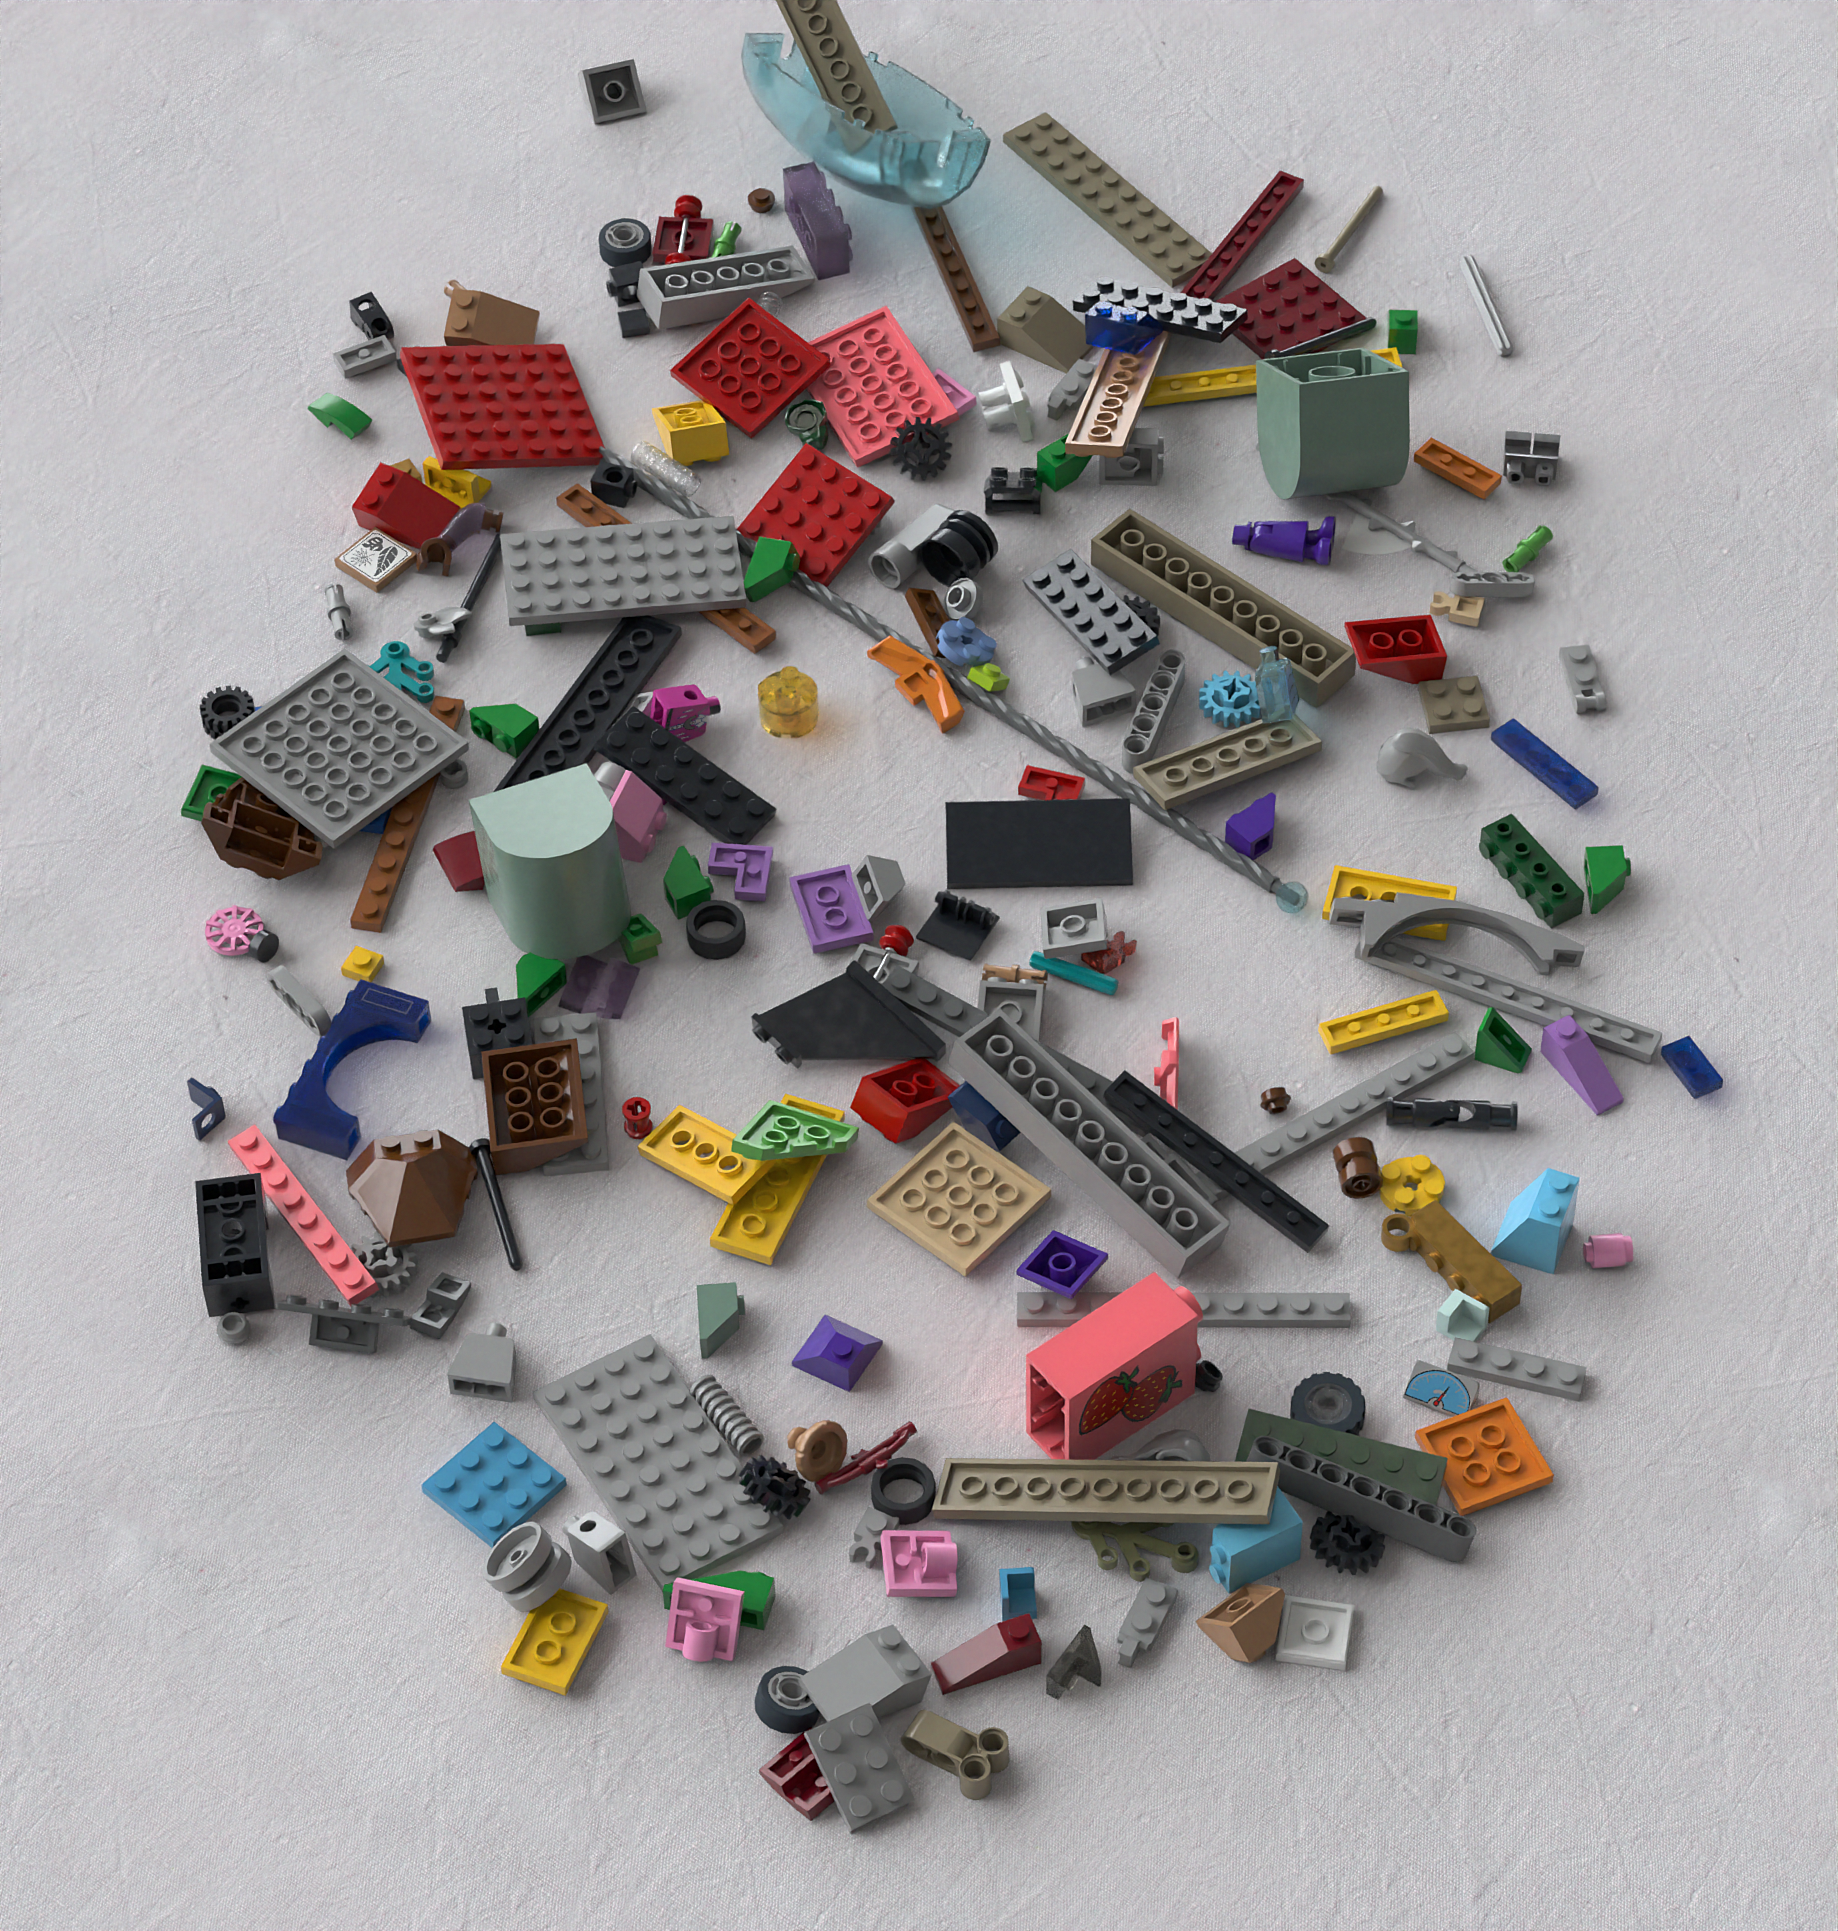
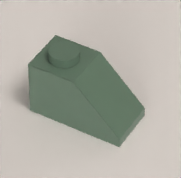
M736 1282L697 1285L701 1359L709 1358L740 1329L739 1315H745L744 1295H737Z

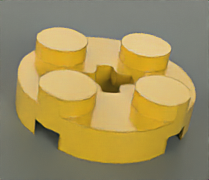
M1419 1154L1414 1157L1399 1158L1384 1165L1382 1168L1383 1186L1379 1190L1380 1198L1394 1212L1396 1208L1400 1211H1405V1215L1411 1217L1413 1213L1432 1201L1436 1200L1439 1202L1444 1195V1176L1440 1169L1432 1164L1429 1157ZM1407 1183H1415L1418 1185L1417 1190H1412L1411 1187L1405 1188L1404 1186L1407 1185Z

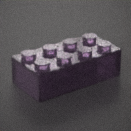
M814 161L782 168L785 212L817 279L822 280L850 273L849 261L853 260V254L848 240H852L851 228L848 223L844 224L843 213L841 207L835 205L832 189H827L824 172L818 170Z

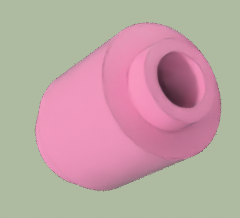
M1622 1233L1590 1235L1588 1242L1583 1243L1585 1262H1590L1592 1268L1625 1266L1626 1262L1633 1261L1631 1236H1623Z

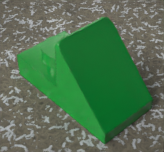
M642 913L631 916L628 927L621 932L622 935L618 940L629 964L633 965L658 956L656 945L663 942L660 931Z

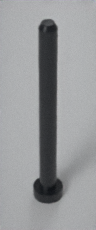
M1370 317L1282 351L1272 349L1265 353V359L1304 355L1373 329L1377 321Z
M486 1138L477 1139L470 1144L469 1149L471 1154H474L475 1158L478 1159L510 1268L518 1271L522 1268L523 1262L490 1157V1140Z

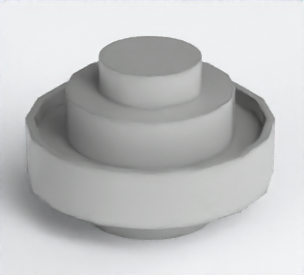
M961 578L955 581L948 588L944 597L943 607L946 615L955 621H958L961 617L972 619L982 605L983 592L980 585L968 578Z

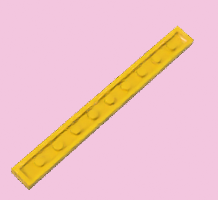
M1396 347L1370 350L1402 367ZM1256 365L1155 377L1143 407L1257 393Z

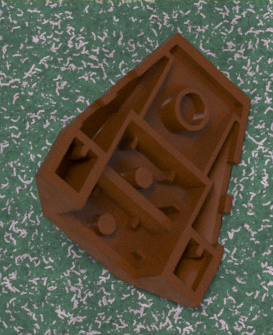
M243 777L229 786L224 795L220 793L216 797L215 802H208L205 805L201 824L220 860L225 861L229 866L254 871L258 876L265 879L282 880L320 864L323 846L321 841L315 840V834Z
M438 1129L431 1131L421 1130L412 1134L390 1135L374 1139L346 1170L350 1197L353 1200H357L363 1214L370 1217L373 1227L389 1247L455 1237L464 1214L465 1201L471 1195L472 1182L478 1176L476 1158L474 1154H471L469 1147Z

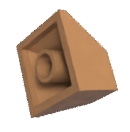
M1246 1583L1195 1622L1231 1659L1252 1663L1261 1659L1266 1654L1265 1650L1276 1641L1285 1593L1279 1587Z

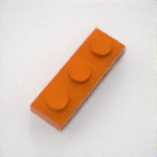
M1432 437L1414 453L1415 463L1483 500L1501 484L1502 475Z

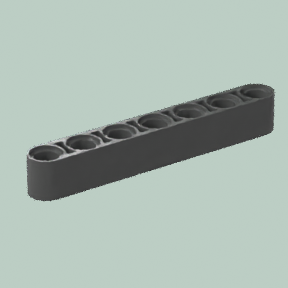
M1257 1437L1246 1462H1278L1280 1468L1278 1487L1282 1492L1339 1516L1351 1515L1354 1521L1363 1526H1369L1370 1529L1447 1561H1463L1476 1535L1477 1529L1475 1524L1463 1516L1273 1437Z

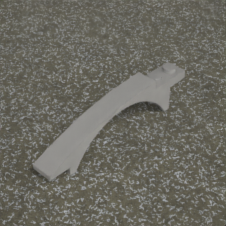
M1400 892L1396 893L1394 903L1381 899L1368 901L1356 900L1353 897H1342L1333 899L1329 913V924L1360 927V960H1370L1378 949L1395 936L1417 927L1432 924L1465 925L1491 933L1518 950L1530 962L1538 975H1548L1549 965L1579 967L1585 952V946L1548 929L1505 913L1449 899Z

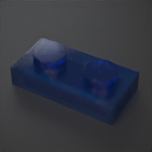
M1690 1036L1662 1046L1661 1056L1694 1099L1722 1088L1723 1079Z

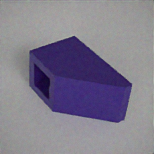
M1271 792L1265 797L1255 800L1251 806L1242 812L1233 814L1226 821L1225 843L1236 852L1246 855L1253 861L1273 848L1276 795Z

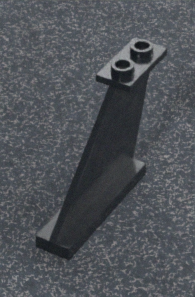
M855 960L846 967V973L760 1015L754 1013L751 1016L753 1034L764 1044L768 1041L776 1048L774 1052L782 1062L787 1065L791 1062L797 1069L804 1060L933 1058L938 1062L946 1054V1043Z

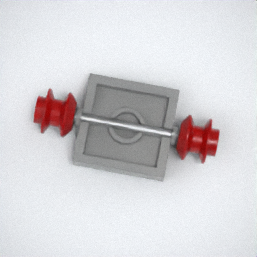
M890 925L885 929V936H882L879 940L881 949L860 943L850 963L853 960L857 961L881 984H883L897 965L915 975L919 970V961L906 957L908 948L914 943V938L910 931L902 925Z

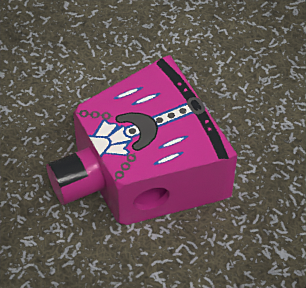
M694 684L653 690L650 718L683 742H687L702 736L706 732L708 716L720 713L721 706L716 696L705 698L698 686Z

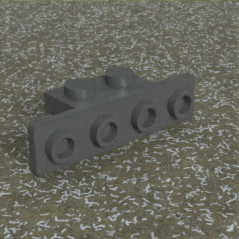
M287 1295L286 1300L276 1302L277 1310L312 1314L309 1345L365 1353L377 1352L380 1323L408 1326L412 1324L413 1318L403 1316L404 1310L384 1308L383 1313L371 1312L372 1306L351 1304V1309L339 1307V1302L333 1300H319V1304L306 1303L307 1297Z

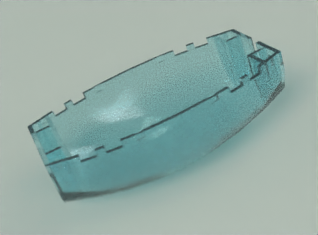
M745 33L741 53L743 76L753 99L782 136L805 160L821 173L839 184L866 196L904 206L926 209L947 205L971 187L985 163L991 140L981 127L973 128L974 120L970 116H966L965 119L961 117L963 109L936 88L892 61H889L887 66L877 61L879 54L870 51L868 56L864 55L898 126L896 130L890 132L876 129L875 134L864 130V121L855 119L854 124L844 119L845 111L831 105L819 96L821 95L795 40H793L790 54L785 58H781L785 34Z

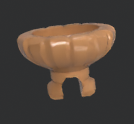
M823 1420L816 1422L809 1429L798 1426L793 1428L787 1436L788 1448H795L797 1451L794 1454L796 1467L807 1481L815 1483L829 1473H835L841 1468L847 1454L848 1439L844 1428L837 1422Z

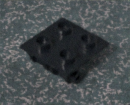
M947 890L944 892L939 891L935 897V903H938V905L916 935V939L971 961L999 921L1000 916L992 912L990 907H982L975 904L972 900L967 903L965 897H961L958 900V896L950 894V891Z

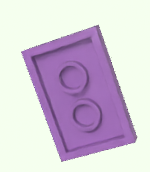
M849 864L789 877L790 888L813 954L874 940L873 930L870 921H867L851 876L852 871Z

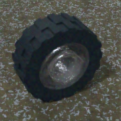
M1330 1372L1315 1373L1307 1379L1304 1378L1301 1384L1294 1389V1395L1291 1397L1290 1419L1359 1436V1431H1362L1365 1420V1397L1361 1394V1388L1358 1385L1356 1386L1351 1378H1346L1343 1374H1333ZM1331 1409L1333 1412H1324L1322 1410Z

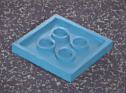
M493 1422L421 1486L422 1492L493 1548L504 1535L513 1528L525 1523L567 1486L566 1477L500 1425Z

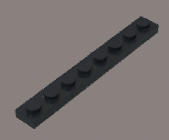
M1126 1070L1104 1091L1103 1098L1307 1253L1328 1232L1330 1225Z

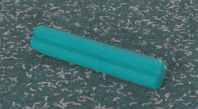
M1034 951L1029 961V965L1032 968L1041 971L1046 970L1049 974L1109 995H1114L1118 988L1119 981L1113 977L1056 957L1045 959L1044 953Z

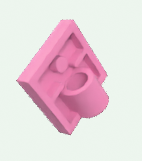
M882 1530L880 1539L887 1597L956 1596L958 1590L956 1581L958 1555L956 1543L951 1541L950 1531Z
M677 1577L673 1583L665 1647L682 1650V1655L693 1661H710L714 1657L733 1661L736 1657L745 1591Z

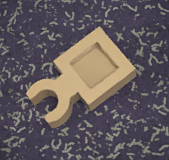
M1436 591L1434 592L1433 603L1431 602L1429 613L1435 616L1448 614V621L1478 627L1485 598L1465 597L1456 594L1454 598H1451L1444 592Z

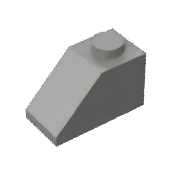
M866 855L851 875L867 921L873 922L892 903L906 884L898 861Z

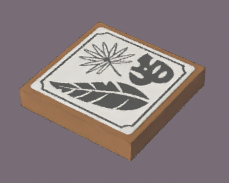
M374 527L336 557L334 561L337 568L378 593L416 562L417 553Z

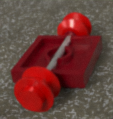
M682 195L675 202V217L659 216L652 252L653 262H664L665 265L709 258L714 231V219L701 218L703 205L699 198L693 195Z

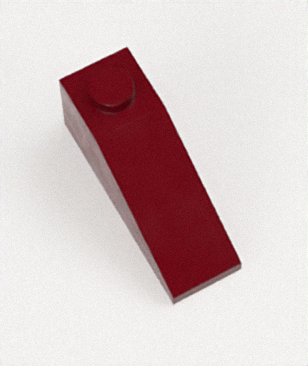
M1028 1613L994 1624L931 1662V1668L942 1695L1042 1664V1641Z

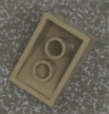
M1029 286L997 318V333L1000 337V345L1066 374L1078 359H1083L1099 342L1098 336L1052 296Z

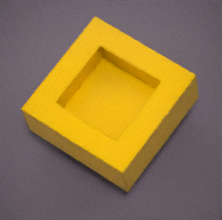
M355 946L341 966L342 976L370 985L384 965V956Z

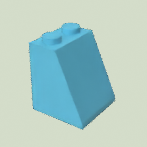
M1547 1168L1511 1201L1492 1247L1491 1254L1494 1257L1554 1275L1573 1227L1580 1177Z
M1278 1486L1270 1524H1218L1213 1530L1212 1546H1210L1212 1557L1209 1570L1214 1581L1217 1584L1222 1583L1228 1594L1238 1590L1246 1583H1252L1300 1560L1303 1521Z

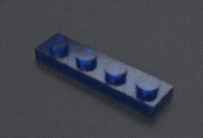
M1512 718L1491 732V741L1575 810L1598 795L1599 787L1516 719Z

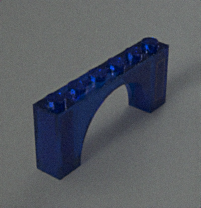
M360 979L355 989L348 992L345 1005L340 1013L334 1015L326 1036H322L319 1039L317 1050L313 1057L305 1062L300 1078L290 1086L288 1097L284 1104L277 1107L273 1123L276 1126L278 1139L347 1161L361 1139L358 1117L339 1108L326 1092L327 1083L333 1070L346 1056L363 1046L375 1042L403 1040L418 1043L432 1021L429 1001Z

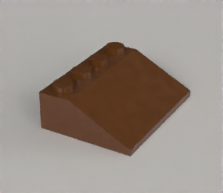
M577 1038L481 1052L490 1150L496 1175L529 1171L589 1142Z

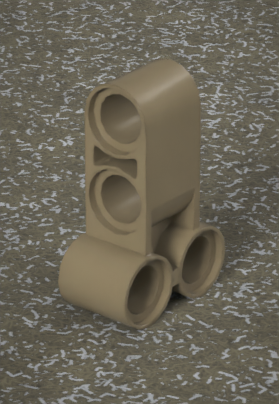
M920 1710L900 1740L904 1748L913 1755L959 1777L962 1794L971 1800L986 1798L992 1789L991 1773L1004 1771L1010 1762L1008 1736L1002 1729L989 1727L982 1730L978 1735L928 1710ZM998 1749V1751L996 1752H990L987 1750ZM976 1775H977V1776H981V1777L978 1778V1779L969 1778V1777H971V1776H976Z

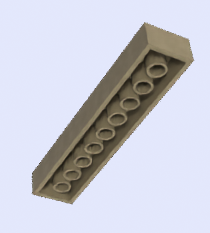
M1129 508L1091 539L1092 566L1144 599L1149 600L1158 608L1287 690L1286 669L1287 665H1289L1294 677L1297 696L1312 706L1319 707L1355 676L1356 656L1352 647ZM1276 647L1278 649V654L1280 660L1277 662L1274 654V650H1276Z

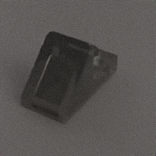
M1085 1624L1046 1675V1694L1059 1700L1065 1690L1070 1691L1073 1689L1079 1676L1101 1687L1102 1670L1091 1628Z

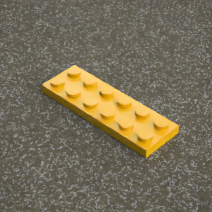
M786 1093L780 1102L839 1122H844L845 1111ZM827 1154L775 1159L776 1163L735 1205L727 1204L710 1237V1247L771 1265Z

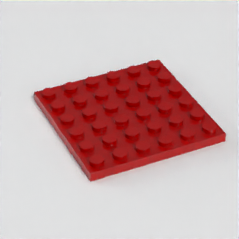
M564 344L401 347L400 359L441 470L599 465L600 460L604 457L599 452L600 446L604 447L603 441Z

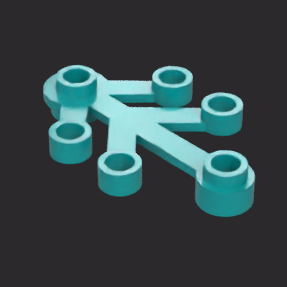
M392 641L385 644L380 650L381 657L369 667L378 674L389 667V673L383 678L400 691H402L403 687L417 696L419 702H431L435 697L433 686L429 683L419 684L401 672V667L404 666L416 673L419 680L429 681L434 677L433 664L429 661L419 662L411 657L408 645L403 642Z

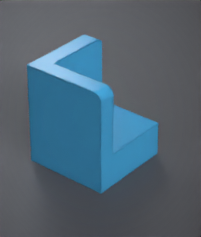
M1034 1568L999 1569L1002 1621L1028 1613L1032 1619H1037Z

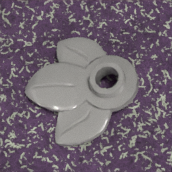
M446 607L434 613L420 615L414 623V629L423 638L455 632L454 624L460 620L472 617V613L465 608Z

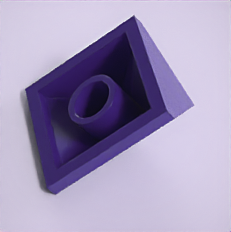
M1052 1230L1016 1270V1275L1069 1299H1073L1109 1257L1108 1253Z

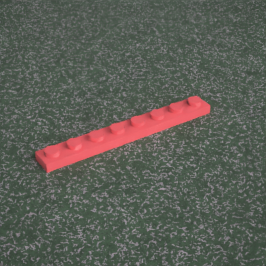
M255 1124L227 1141L231 1150L250 1174L261 1173L266 1196L350 1307L351 1304H358L379 1290L375 1280Z

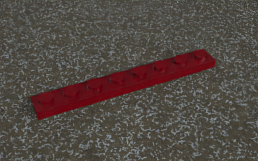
M1279 171L1180 293H1184L1189 297L1198 299L1208 298L1213 301L1304 188V179Z

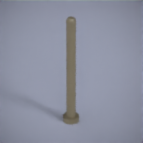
M1375 186L1326 253L1319 254L1315 259V267L1320 272L1329 273L1334 268V259L1383 194L1381 186Z

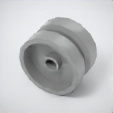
M533 1521L513 1528L495 1544L484 1561L482 1573L483 1578L494 1589L502 1592L503 1598L514 1609L524 1612L542 1605L557 1592L570 1573L572 1560L571 1556L559 1544L552 1542L551 1536L541 1525Z

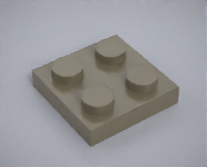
M1478 675L1421 681L1418 683V692L1429 734L1489 728L1490 718Z

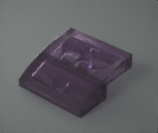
M588 955L577 957L558 1007L579 1014L596 1012L599 1018L621 1019L640 968L611 957L609 964Z

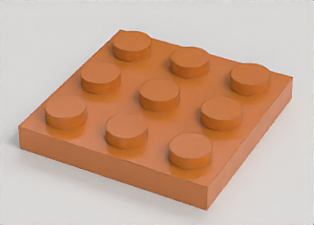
M1507 1397L1415 1431V1439L1423 1452L1448 1458L1442 1486L1460 1516H1465L1553 1483L1554 1474Z

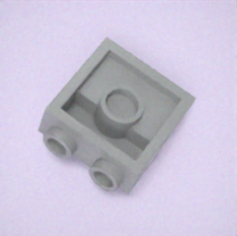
M1134 428L1123 457L1106 458L1100 456L1099 485L1157 486V474H1163L1164 457H1158V453L1164 454V436H1158V428Z
M1102 898L1040 908L1042 944L1045 959L1107 949V920Z
M1000 977L988 978V981L980 980L978 1009L989 1015L1001 1009L1030 1037L1040 1042L1044 984H1038L1037 981L1031 979H1023L1019 983L1007 982L1006 979Z

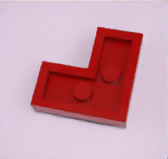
M1027 765L1018 785V795L1039 800L1080 799L1085 788V778Z

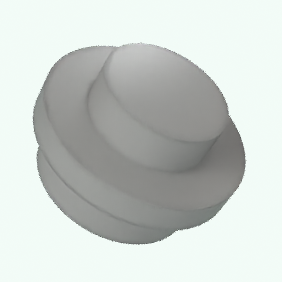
M237 1312L225 1314L217 1325L219 1339L227 1344L243 1342L248 1338L251 1331L249 1321Z

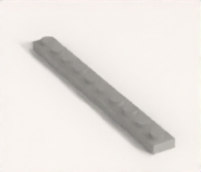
M1395 937L1378 949L1370 960H1363L1545 1026L1570 1015L1586 1032L1592 1043L1648 1063L1651 1062L1662 1040V1032ZM1360 942L1355 949V958L1360 959Z
M1454 1032L1236 1151L1235 1154L1265 1176L1385 1110L1387 1107V1097H1393V1100H1403L1472 1062L1475 1052ZM1201 1171L1196 1173L1201 1181L1218 1198L1217 1201L1230 1195Z
M1017 1292V1327H1070L1122 1292H1078L1073 1299H1069L1056 1292ZM1192 1293L1203 1313V1319L1198 1323V1327L1350 1328L1351 1324L1350 1293Z

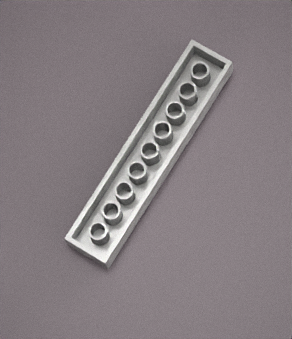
M998 1009L955 1040L948 1064L1174 1277L1179 1279L1222 1245L1231 1223L1001 1009Z

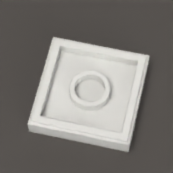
M1285 1595L1276 1661L1345 1671L1355 1605Z

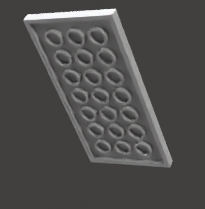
M734 516L500 534L509 626L746 607V595Z
M651 1334L533 1391L535 1402L619 1528L626 1533L627 1540L661 1591L664 1584L674 1583L677 1577L688 1580L695 1579L784 1533L782 1523L770 1510L765 1513L761 1504L754 1505L751 1497L743 1493L746 1487L739 1484L741 1479L739 1473L743 1469L742 1465L699 1403L696 1402L694 1396L690 1395V1390Z

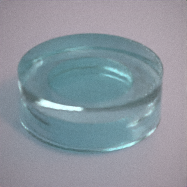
M1295 881L1283 884L1276 893L1277 905L1287 913L1301 911L1305 908L1309 899L1305 886Z

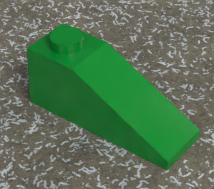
M740 1570L691 1579L692 1581L745 1591L740 1626L765 1630L776 1597L774 1577L767 1576L762 1572L751 1573ZM673 1583L664 1584L662 1590L664 1609L670 1610Z

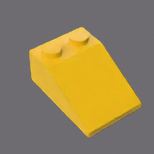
M699 400L652 408V415L667 457L673 465L689 466L694 463L693 461L703 459L707 462H714L720 460L721 456L729 455L726 422L712 405Z

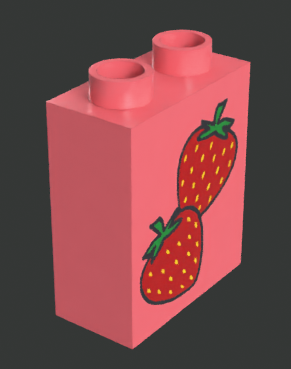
M1153 1272L1026 1355V1433L1051 1459L1095 1460L1195 1394L1196 1362L1201 1359V1351L1197 1343L1198 1323L1203 1319V1313L1194 1295L1183 1286L1172 1290Z

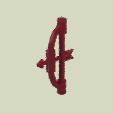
M909 1421L895 1430L891 1437L871 1450L861 1449L859 1453L851 1455L850 1457L854 1461L839 1471L831 1472L815 1482L816 1490L820 1494H824L833 1487L843 1485L861 1475L866 1476L875 1469L886 1468L888 1460L892 1459V1455L905 1445L909 1437L917 1433L915 1425Z

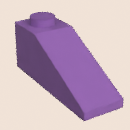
M1570 1015L1543 1028L1540 1052L1597 1116L1623 1103L1624 1098L1591 1039Z

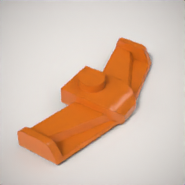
M891 635L867 651L868 658L876 660L900 675L895 680V688L913 706L922 700L925 701L942 734L960 723L965 711L944 675V670L934 660L928 659Z

